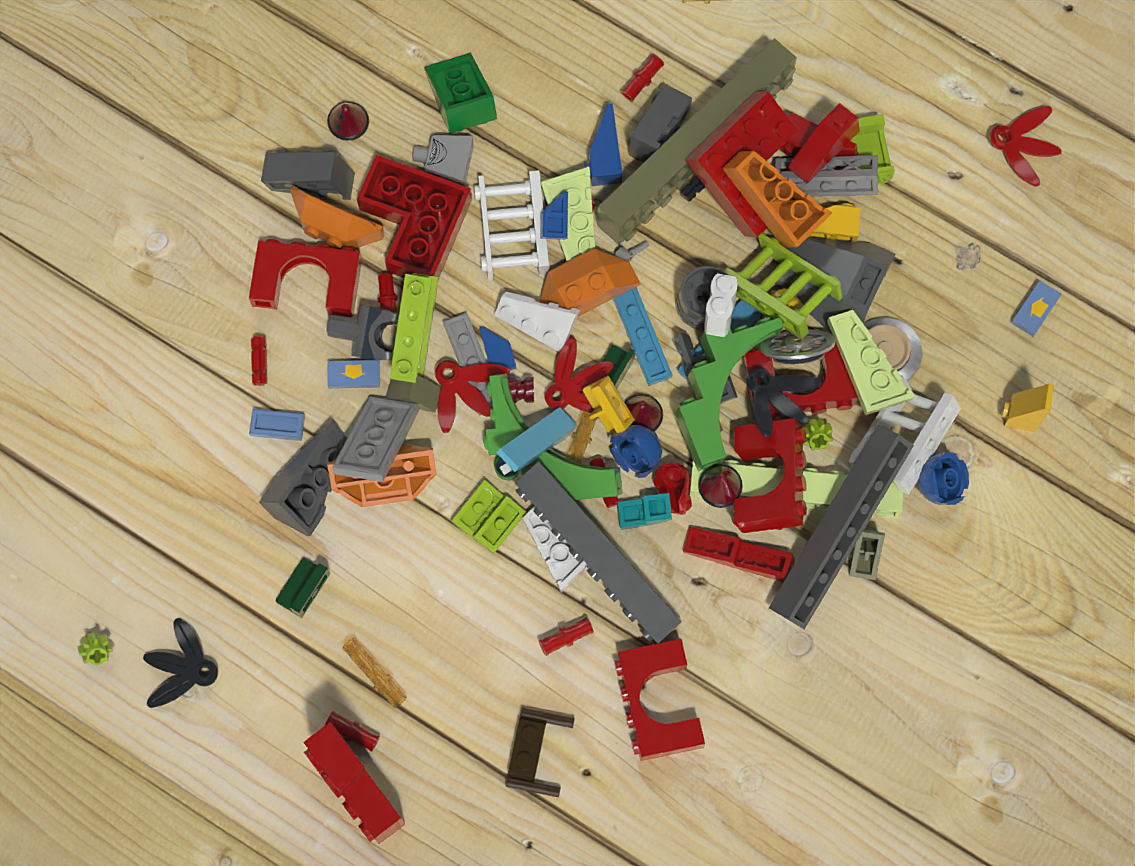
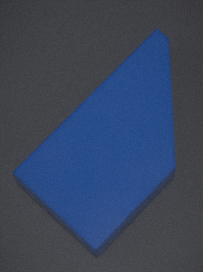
M564 191L541 213L540 239H568L567 191Z
M480 328L488 364L509 368L510 371L515 370L516 363L510 342L485 328Z

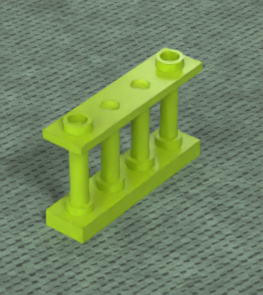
M761 233L758 237L762 251L741 272L736 273L729 268L724 272L737 279L736 297L765 316L771 317L772 320L780 317L786 330L803 339L809 333L806 317L829 294L838 301L843 298L841 283L835 276H828L784 248L775 238H769ZM769 257L781 263L760 285H754L748 281ZM789 269L800 275L780 297L774 298L767 293ZM808 282L820 288L799 310L794 311L787 306L792 298Z
M412 273V275L405 274L389 379L416 383L417 375L424 378L439 277Z

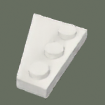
M505 292L501 296L494 316L560 353L563 345L569 339L580 310L575 308L567 310L559 308V304L550 302L547 305L536 302L531 297Z
M534 506L523 517V522L562 593L588 565L583 559L578 562L568 551L571 548L570 544L565 539L560 542L551 532L554 528L548 520L542 522L533 512L536 508Z

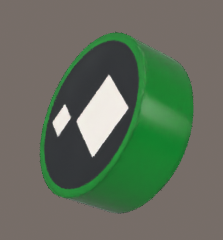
M500 456L497 457L494 464L497 476L503 480L515 479L519 472H514Z

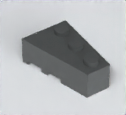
M666 84L661 92L657 91L651 102L652 105L648 111L644 112L627 143L630 146L629 156L643 163L679 130L691 109L692 97Z
M325 149L321 152L299 150V152L295 153L277 150L276 153L265 154L261 182L271 191L291 193L290 188L294 185L301 190L319 192V197L327 198L328 193L341 194L343 200H351L355 172L332 150Z

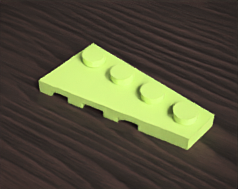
M589 167L542 181L541 186L548 206L564 191L568 192V239L559 240L566 262L595 249Z

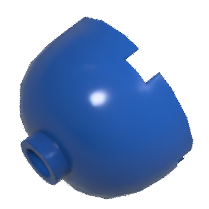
M630 425L625 431L616 434L610 439V443H613L610 451L616 463L627 473L630 469L637 473L634 477L645 478L660 463L662 448L659 438L653 430L641 425Z
M937 453L928 458L923 465L917 483L921 494L928 501L937 505H956L965 497L961 495L964 489H968L969 472L966 463L955 456L957 454Z

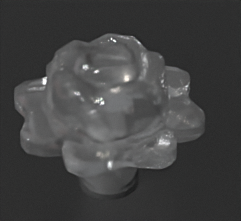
M970 243L967 247L959 246L956 249V268L962 269L964 272L968 269L976 268L977 264L981 261V247L974 243Z

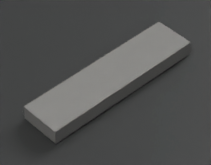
M467 313L443 321L460 368L476 364H487ZM468 381L483 395L490 407H493L492 397L489 396L487 390L488 382Z

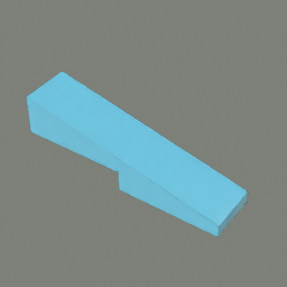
M559 407L500 448L497 454L516 472L537 460L546 450L564 441L578 425Z

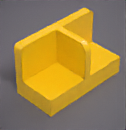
M609 376L583 388L585 396L594 409L588 416L589 419L592 420L599 417L608 433L616 431L617 434L621 433L635 420Z

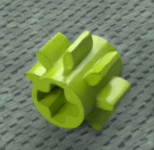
M821 417L819 419H809V423L804 427L806 442L803 445L810 444L812 451L815 449H826L825 447L829 442L833 441L831 424H824Z
M93 632L82 637L83 645L77 646L79 655L82 656L84 664L89 662L98 666L109 660L107 653L112 652L113 648L106 634L101 636Z

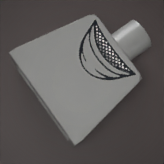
M434 135L431 137L429 148L415 146L413 161L426 163V173L465 186L474 148L473 136Z

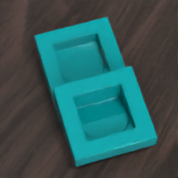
M669 493L643 496V499L618 502L621 530L672 520Z

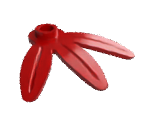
M1051 106L1031 110L1015 120L1009 127L1005 125L996 126L989 134L991 144L996 149L1004 151L1006 160L1013 171L1022 180L1034 187L1040 185V179L1020 152L1037 157H1052L1060 155L1062 150L1052 143L1021 135L1032 131L1042 124L1052 113Z
M571 337L563 345L558 355L555 368V384L547 389L545 401L554 410L559 407L564 409L571 405L576 409L591 413L594 410L585 394H580L579 392L583 391L585 386L604 378L612 369L613 364L611 362L594 364L583 369L570 379L577 356V340ZM556 392L562 394V398L559 401H554L553 395Z
M451 360L439 363L435 369V377L442 385L438 400V420L441 431L448 433L453 426L456 416V393L473 411L485 417H490L491 407L487 400L468 381L488 382L490 381L489 376L507 374L508 376L510 369L495 364H476L460 368L457 363ZM445 370H452V377L445 378L443 376Z

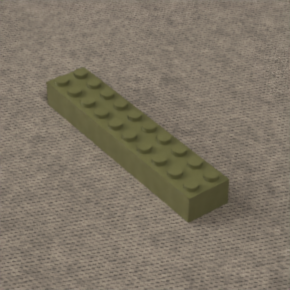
M774 38L598 206L597 226L618 245L624 240L626 242L631 240L637 232L636 229L642 223L644 225L647 224L654 217L655 210L660 206L662 208L665 207L672 199L671 195L677 189L681 191L689 183V178L694 174V171L684 159L754 92L769 91L772 97L776 99V94L781 89L785 91L794 81L793 74L796 71L797 57Z

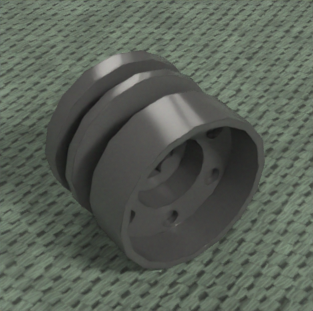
M712 266L697 267L687 274L681 284L676 300L677 313L682 321L691 328L705 330L706 306L702 305L700 298H704L705 302H708L711 283L716 274L728 275L719 268Z

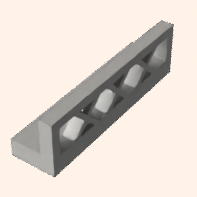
M878 155L834 157L808 184L792 171L781 172V167H788L794 158H776L775 168L779 170V173L786 179L793 181L796 187L812 197L878 195ZM861 165H872V169H860L858 167ZM835 166L845 167L843 170L833 169Z

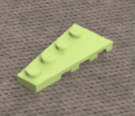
M853 310L828 318V325L835 337V342L865 415L911 401L916 397L911 389L908 390L902 381L903 378L898 371L894 370L887 361V356L882 349L876 346L872 340V335Z

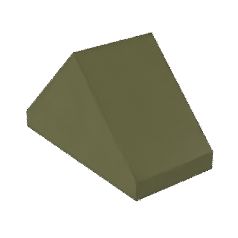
M418 375L416 383L391 379L385 399L418 404L420 410L436 413L442 387Z
M870 530L862 532L852 549L849 576L876 580L885 533Z

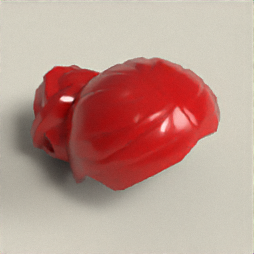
M669 462L660 466L653 480L658 494L669 493L672 514H686V511L692 507V500L688 494L691 487V475L685 466L677 462Z

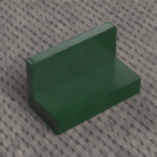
M612 344L602 362H611L613 364L612 369L606 376L610 377L614 386L618 389L635 359V350L630 348L626 352Z
M302 558L276 598V603L303 618L330 576L328 568L320 563L316 565L308 559Z

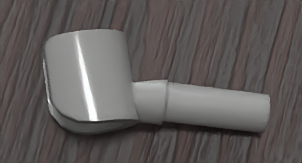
M645 241L630 251L622 246L617 250L616 257L630 262L633 256L649 247V243Z

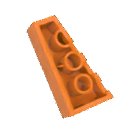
M755 151L739 152L722 168L783 247H798L832 214L827 208H823L815 202L816 200L812 196L805 194L796 187L793 181L781 175L779 170Z

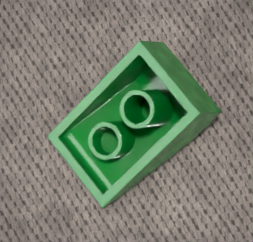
M471 53L424 67L442 119L450 134L497 119L494 96Z

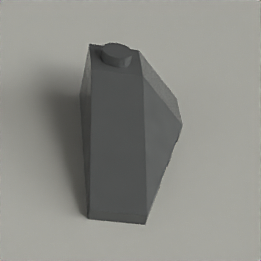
M328 422L271 483L259 503L274 519L306 536H311L325 514L326 507L324 503L327 493L332 491L328 463L337 459L347 437L333 422Z

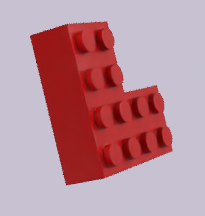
M769 91L754 92L684 159L741 233L747 237L758 238L768 227L722 168L739 152L755 151L767 161L798 131Z
M376 155L357 197V203L360 211L400 225L385 260L387 272L405 278V274L412 275V273L440 278L472 202L471 188Z
M331 722L303 742L308 748L304 751V754L336 797L343 796L346 801L342 805L353 820L359 817L362 823L358 827L370 842L375 839L380 844L405 825L402 818Z

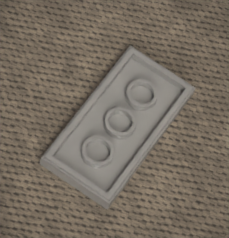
M369 397L332 466L333 474L383 482L419 412L418 404Z

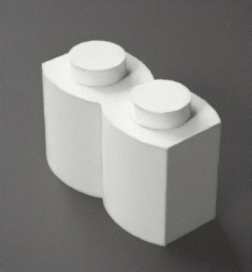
M716 274L711 283L710 298L706 305L704 324L706 334L725 337L728 334L736 301V277Z

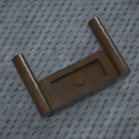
M522 707L506 787L559 798L561 787L534 781L546 723L573 729L575 718Z

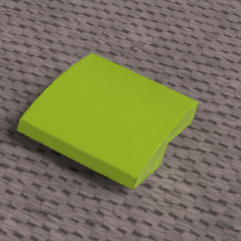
M483 480L450 521L486 549L495 553L527 512L508 496H504L486 480Z

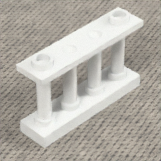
M539 170L529 171L530 180L525 181L523 184L485 187L484 176H479V185H474L476 201L481 200L486 256L481 257L482 272H488V280H493V268L533 265V267H538L539 275H547L549 272L546 239H540L543 202ZM526 194V196H531L532 204H527V207L487 211L486 197ZM528 217L529 220L534 219V228H530V231L489 234L488 221ZM524 241L536 243L537 252H532V255L491 258V244Z
M903 378L902 381L908 390L911 389L906 378ZM944 393L940 401L935 402L914 394L916 397L907 403L933 412L925 423L900 415L906 402L880 410L859 446L852 452L849 460L850 465L853 467L877 425L890 430L894 423L920 433L913 443L914 447L893 480L900 492L909 495L919 479L923 465L928 458L933 456L961 410L954 395Z

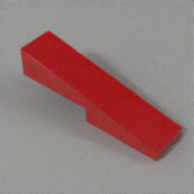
M690 527L683 549L685 554L783 583L796 560L793 553L742 542L737 537Z

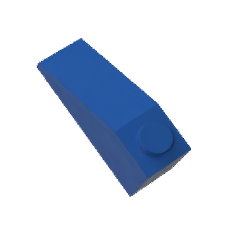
M613 104L607 105L589 152V163H585V168L589 167L592 186L622 183V166Z

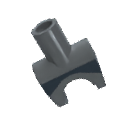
M360 305L358 318L332 314L327 323V335L333 338L353 341L351 356L370 360H392L393 350L388 349L384 345L382 334L388 325L398 322L399 313L384 308Z

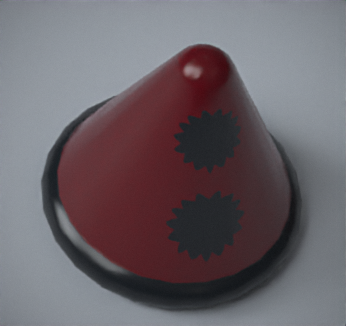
M345 101L338 103L330 110L327 125L329 131L336 138L352 141L365 134L369 127V116L360 104Z
M636 394L625 400L624 403L635 419L631 425H641L653 431L659 428L663 421V409L658 400L648 394Z
M716 464L710 466L701 474L698 488L701 497L706 503L713 507L724 508L734 504V499L740 497L743 484L741 476L733 467Z

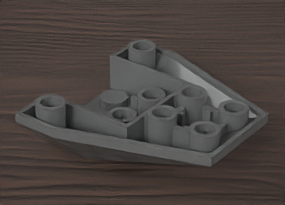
M807 237L798 247H786V249L828 276L833 275L840 281L843 298L838 301L828 294L810 313L830 333L832 332L827 322L828 318L851 310L864 323L883 278L886 276L896 255L870 243ZM789 269L775 284L780 289H788L800 275ZM808 282L795 296L804 305L820 288Z

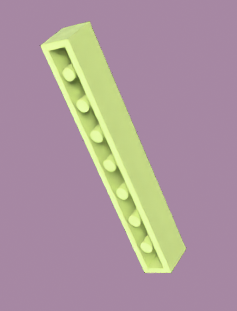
M731 460L720 463L733 467L741 476L743 488L739 498L760 496L771 492L779 485L785 471V466H777V469L766 468V465L761 463H752L750 466L740 465L739 462ZM694 461L692 464L689 495L691 498L703 499L699 493L698 483L701 474L706 469L697 471ZM813 468L803 469V475L807 483V489L803 491V500L806 502L807 509L827 511L847 475L841 471H830L827 474L819 473L817 469ZM894 481L872 516L899 518L901 515L903 492H900Z

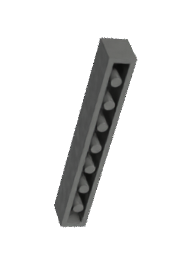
M877 425L769 606V609L805 630L914 447L912 443L899 434Z
M538 461L515 482L519 487L515 490L516 493L525 502L530 500L536 506L533 512L542 522L548 520L554 528L551 532L560 542L565 539L570 544L571 548L568 551L578 562L582 559L589 566L586 570L596 582L600 579L607 586L604 590L605 593L614 602L619 600L625 606L622 612L631 622L637 620L643 628L640 632L649 642L655 640L659 643L682 622L541 462Z

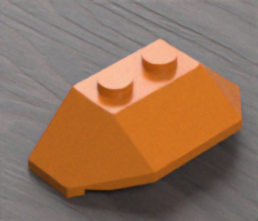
M294 185L291 186L290 192L302 228L309 237L313 239L322 238L335 249L343 247L356 249L383 240L385 236L383 226L301 190Z
M592 249L548 272L539 303L548 305L551 302L559 304V308L567 310L571 308L579 309V317L641 285L629 261L597 249Z
M402 444L383 482L333 474L332 466L336 460L328 463L331 489L361 507L414 500L431 479L437 475L433 448Z

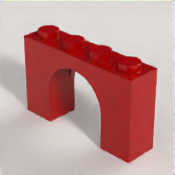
M276 239L258 240L249 293L252 307L277 309L281 284L285 275L294 267L310 264L320 267L329 276L325 306L327 314L354 317L362 264L360 252L350 247H343L340 250L331 249L330 246L323 244L313 247L296 241L286 244Z
M836 342L835 346L825 352V356L821 359L824 383L818 390L807 395L781 392L803 412L811 411L812 414H821L826 412L827 409L837 408V410L843 411L851 409L853 405H856L858 396ZM761 351L748 352L744 355L743 365L746 378L754 369H765L772 377L775 376L772 357L764 355ZM755 379L756 382H757L759 385H761V382H760L759 380ZM748 388L750 405L753 416L754 393ZM769 403L772 420L776 418L775 416H782Z
M795 418L772 421V434L770 437L763 436L756 424L734 427V451L743 461L774 457L783 460L785 465L783 478L774 490L760 496L734 499V524L742 533L804 526L803 516L807 514V506L805 500H803V491H806L807 483L803 475V467H806L807 461L803 451V443L806 442V432L804 427H801Z
M682 639L619 651L618 660H614L617 676L622 675L624 686H620L622 701H628L630 712L625 714L628 728H634L635 738L631 739L634 755L639 754L640 761L704 748L705 740L700 718L675 723H660L645 713L640 702V692L651 678L687 669L688 664Z

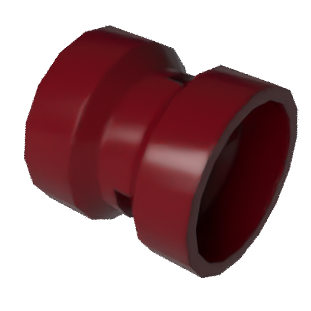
M508 377V384L514 403L521 399H524L526 403H534V377H525L523 381L518 380L516 377Z

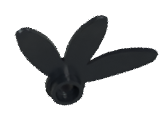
M765 369L752 370L747 375L746 383L748 388L754 393L753 416L763 436L770 437L772 434V415L769 403L788 419L795 418L798 423L803 425L808 424V416L781 392L802 393L819 388L822 385V381L816 377L805 375L772 377ZM755 379L759 380L761 382V385H759Z
M181 618L175 619L173 626L177 642L187 659L166 652H151L143 656V660L154 668L182 675L159 687L147 700L149 708L162 706L176 700L188 692L195 684L203 687L210 686L218 677L217 666L212 661L203 658L202 649L195 633ZM202 668L209 669L207 677L199 675Z

